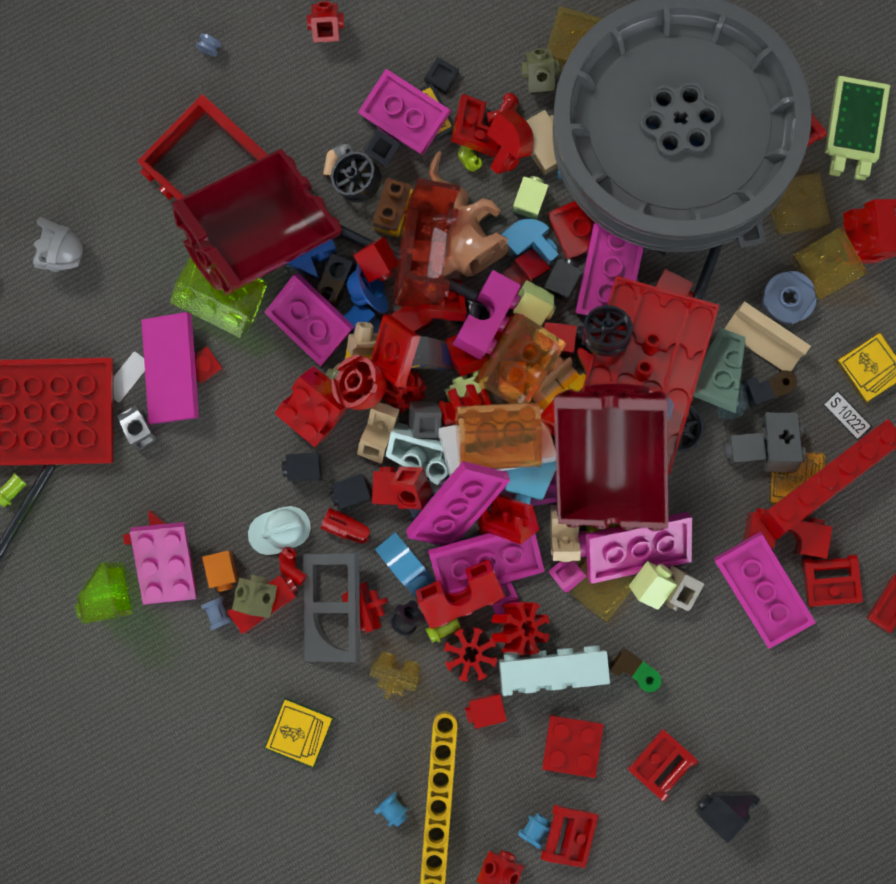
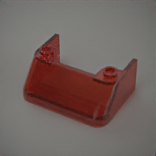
M422 178L417 179L403 219L393 305L405 307L439 303L443 297L447 298L450 281L446 280L445 275H443L448 230L451 224H456L458 209L454 208V204L461 186Z

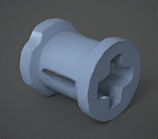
M223 596L201 605V609L206 611L210 620V630L233 621L231 617H228L222 603L224 601Z

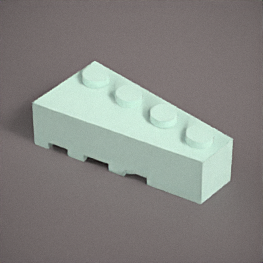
M398 422L391 431L386 457L404 467H424L426 476L430 478L429 481L437 485H443L450 475L440 438H413L408 425ZM477 444L464 447L466 452L491 449Z
M599 645L585 646L584 652H573V648L557 649V654L547 655L546 650H540L539 653L530 657L504 654V659H498L503 696L513 695L512 691L517 690L520 693H534L540 691V688L560 690L571 685L573 688L610 684L607 651L600 650Z

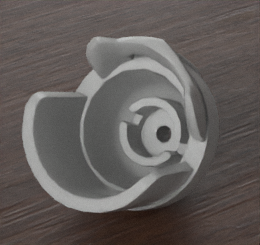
M39 217L37 224L42 227L41 238L34 242V246L37 249L32 261L34 268L59 272L60 270L78 267L83 255L81 240L71 228Z

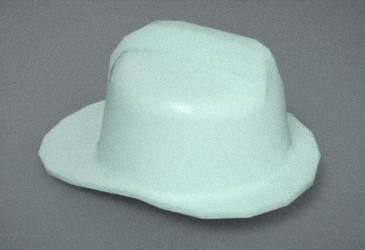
M293 506L282 507L264 513L255 518L250 524L248 531L249 542L253 549L265 555L281 553L285 547L295 548L303 544L309 537L311 530L310 520L305 512Z

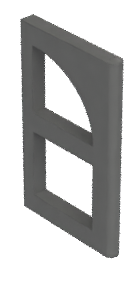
M359 553L303 554V573L307 575L303 583L304 661L360 662ZM348 564V602L317 601V565ZM318 613H348L349 650L339 648L327 639L321 630Z

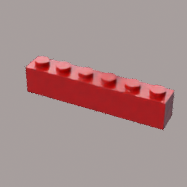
M889 419L884 421L764 513L760 520L778 540L896 449V427Z

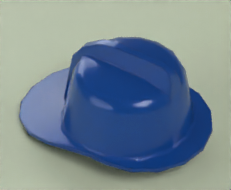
M357 264V269L347 279V288L351 300L356 305L370 304L376 311L386 313L388 303L385 295L384 281L380 282L377 278L369 283L359 264Z

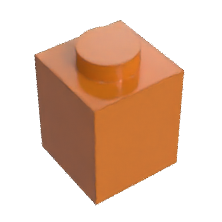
M228 550L202 557L209 588L217 587V591L221 592L233 589L232 583L239 582L232 551Z

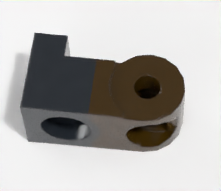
M331 253L317 291L333 307L336 308L341 302L345 288H347V279L356 270L357 264Z
M785 370L774 375L770 380L759 383L756 376L741 384L751 408L791 393L797 387L798 381L794 373Z

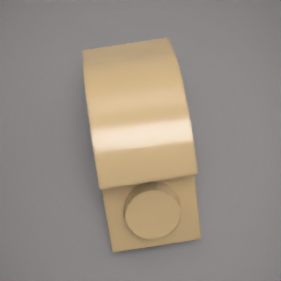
M380 402L371 408L368 424L360 439L357 455L382 464L387 452L391 431L399 421V409Z
M550 505V547L553 561H580L579 527L571 528L567 527L566 524H558V505Z

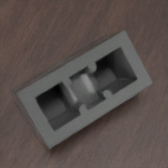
M765 413L760 424L761 433L764 436L766 459L764 460L765 472H797L800 465L806 459L805 447H801L800 440L803 436V424L798 421V413Z

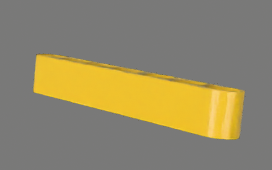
M448 711L438 713L433 721L420 884H445L457 738V719ZM446 717L453 722V727L449 731H441L438 728L437 723L441 718ZM438 746H448L451 750L450 755L447 758H439L435 753ZM442 772L448 776L449 780L445 785L440 786L434 782V775ZM435 800H442L446 804V809L443 812L437 813L432 810L431 804ZM441 828L444 836L439 840L432 839L429 835L431 829ZM432 855H437L441 858L442 863L438 867H431L428 865L427 859Z

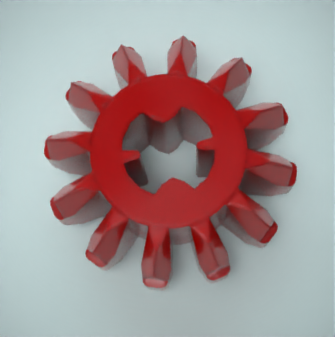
M410 370L406 387H397L390 380L386 381L387 387L383 400L386 404L399 409V412L403 413L405 409L409 410L410 401H419L426 397L424 392L427 389L426 383L418 372Z

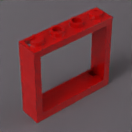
M203 94L137 160L138 164L142 167L140 173L150 183L155 180L160 184L161 187L158 190L169 200L172 197L179 200L185 196L163 177L154 166L204 115L209 117L255 161L268 155Z

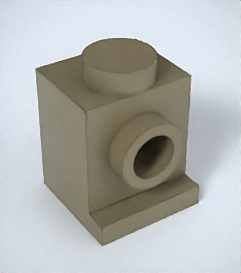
M671 565L669 570L672 571L671 577L677 586L663 604L676 611L679 607L690 611L704 583L693 575Z

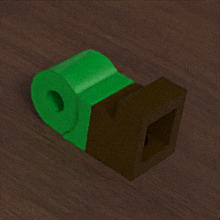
M623 647L608 667L618 677L625 672L635 679L636 685L646 692H654L661 685L660 674Z

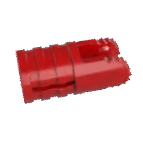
M331 507L327 511L320 528L323 531L325 530L330 534L341 537V539H348L358 544L367 543L370 535V529L366 525Z

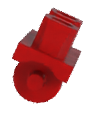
M367 582L359 584L360 631L365 630L368 633L382 627L379 619L380 616L385 615L382 604L389 601L387 597L380 599L377 589L370 592ZM348 591L341 595L343 602H348Z

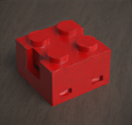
M874 199L865 203L862 209H851L843 213V226L846 234V251L849 257V264H875L896 256V199Z
M312 366L298 377L291 388L293 393L280 404L274 414L311 445L316 447L330 435L348 408L338 403L332 394V380L315 366Z

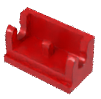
M501 494L491 503V510L487 512L488 509H486L481 514L483 523L481 527L483 531L518 544L524 543L539 531L533 505Z

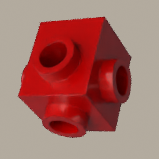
M321 1L317 4H312L311 14L307 15L308 31L312 30L313 43L339 41L340 29H344L343 13H338V3Z
M501 850L500 853L488 851L476 881L480 884H517L524 865L515 861L516 856L506 850Z

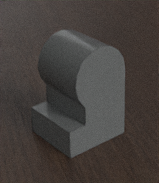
M134 405L118 415L119 422L130 445L137 451L158 440L138 405Z

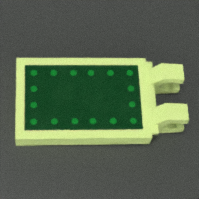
M838 76L836 79L825 153L832 155L829 175L840 176L844 172L846 158L857 160L854 179L865 181L866 177L870 176L872 163L879 159L890 90L889 84Z

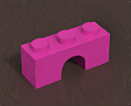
M492 270L476 301L488 308L490 318L479 320L468 315L453 345L480 360L485 353L491 354L498 341L494 339L497 330L502 332L509 320L505 316L508 309L514 310L521 297L517 294L521 285Z

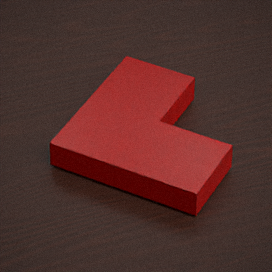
M462 94L459 98L451 142L495 158L501 146L486 134L490 127L482 124L486 102Z

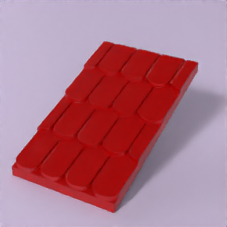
M616 276L607 305L617 306L630 316L633 323L630 344L625 351L616 356L605 357L593 353L582 391H584V386L619 383L648 386L651 392L659 390L664 392L674 403L668 421V475H670L719 305ZM623 326L617 329L620 331L627 332ZM614 336V338H615V340H616L617 342H620L621 340H623V338H619V337H615V336Z

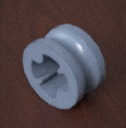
M201 33L199 36L201 41L196 43V48L207 55L216 57L218 55L217 48H220L222 43L208 34Z

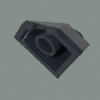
M751 791L712 792L710 795L705 794L698 801V808L695 812L728 844L747 824L751 817L748 809L750 806L756 807L760 798Z

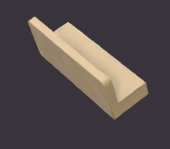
M745 301L738 307L724 328L746 337L745 347L780 371H792L800 357L804 356L811 347Z

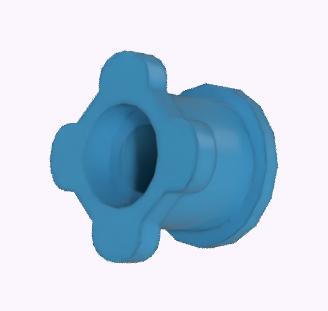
M395 791L378 805L374 811L376 814L380 812L389 822L387 824L389 827L392 824L398 827L408 817L405 812L409 808L407 806L404 807L397 800V793Z
M536 813L535 817L532 815L528 816L530 820L523 830H519L518 835L538 849H541L544 837L548 831L550 832V827L548 826L550 821Z

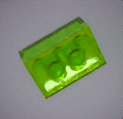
M190 257L176 281L169 303L241 338L253 324L268 283L257 279L228 295H224L222 289L217 291L208 283Z
M99 563L77 596L78 603L75 604L77 618L82 620V624L133 615L123 563Z

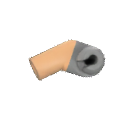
M338 145L327 153L323 172L324 177L331 178V172L335 163L343 155L353 152V148L350 145Z

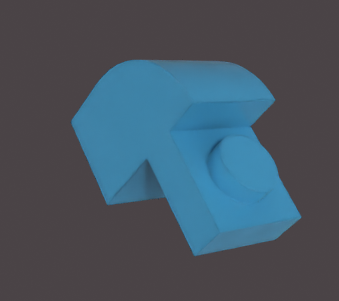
M535 219L520 220L501 234L508 238L509 253L514 259L526 253L531 247L534 248L548 266L558 258L559 254L556 252L558 248L555 243L549 238L546 240L544 238L548 234L549 227L541 221Z
M396 532L375 549L414 597L416 596L415 590L425 587L435 580Z

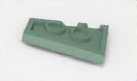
M723 328L720 329L704 357L693 397L736 413L746 337Z

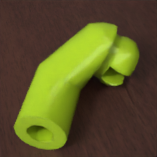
M460 146L458 158L465 169L472 172L480 169L482 166L481 158L476 156L473 149Z

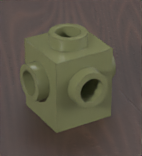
M538 48L531 52H526V62H521L522 78H526L529 93L555 90V76L559 75L558 59L554 60L552 50Z
M251 575V579L239 578L232 610L270 618L277 586L268 584L266 577Z

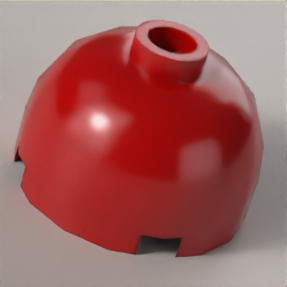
M361 355L348 357L339 364L336 369L339 371L337 378L332 380V394L338 403L349 409L363 411L376 406L385 395L387 382L380 365L370 358Z

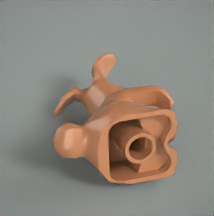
M439 151L431 162L428 172L433 182V187L418 185L412 194L410 209L413 210L423 198H427L449 221V232L445 246L447 253L442 257L437 256L432 260L433 270L442 276L449 275L455 270L466 277L474 276L510 252V247L507 245L508 238L497 232L486 236L479 225L486 217L490 215L497 217L502 211L492 200L484 198L468 205V192L464 188L455 186L438 175V165L442 154Z

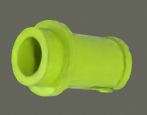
M14 473L0 488V505L3 507L7 504L11 505V500L27 486V483Z
M457 618L444 626H437L432 629L430 627L425 628L432 643L435 641L439 643L441 638L461 629Z

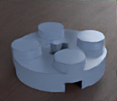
M800 272L779 273L772 277L765 285L761 300L762 307L773 320L782 324L793 325L807 318L814 310L816 305L814 285L807 276ZM793 292L795 303H785L783 293Z

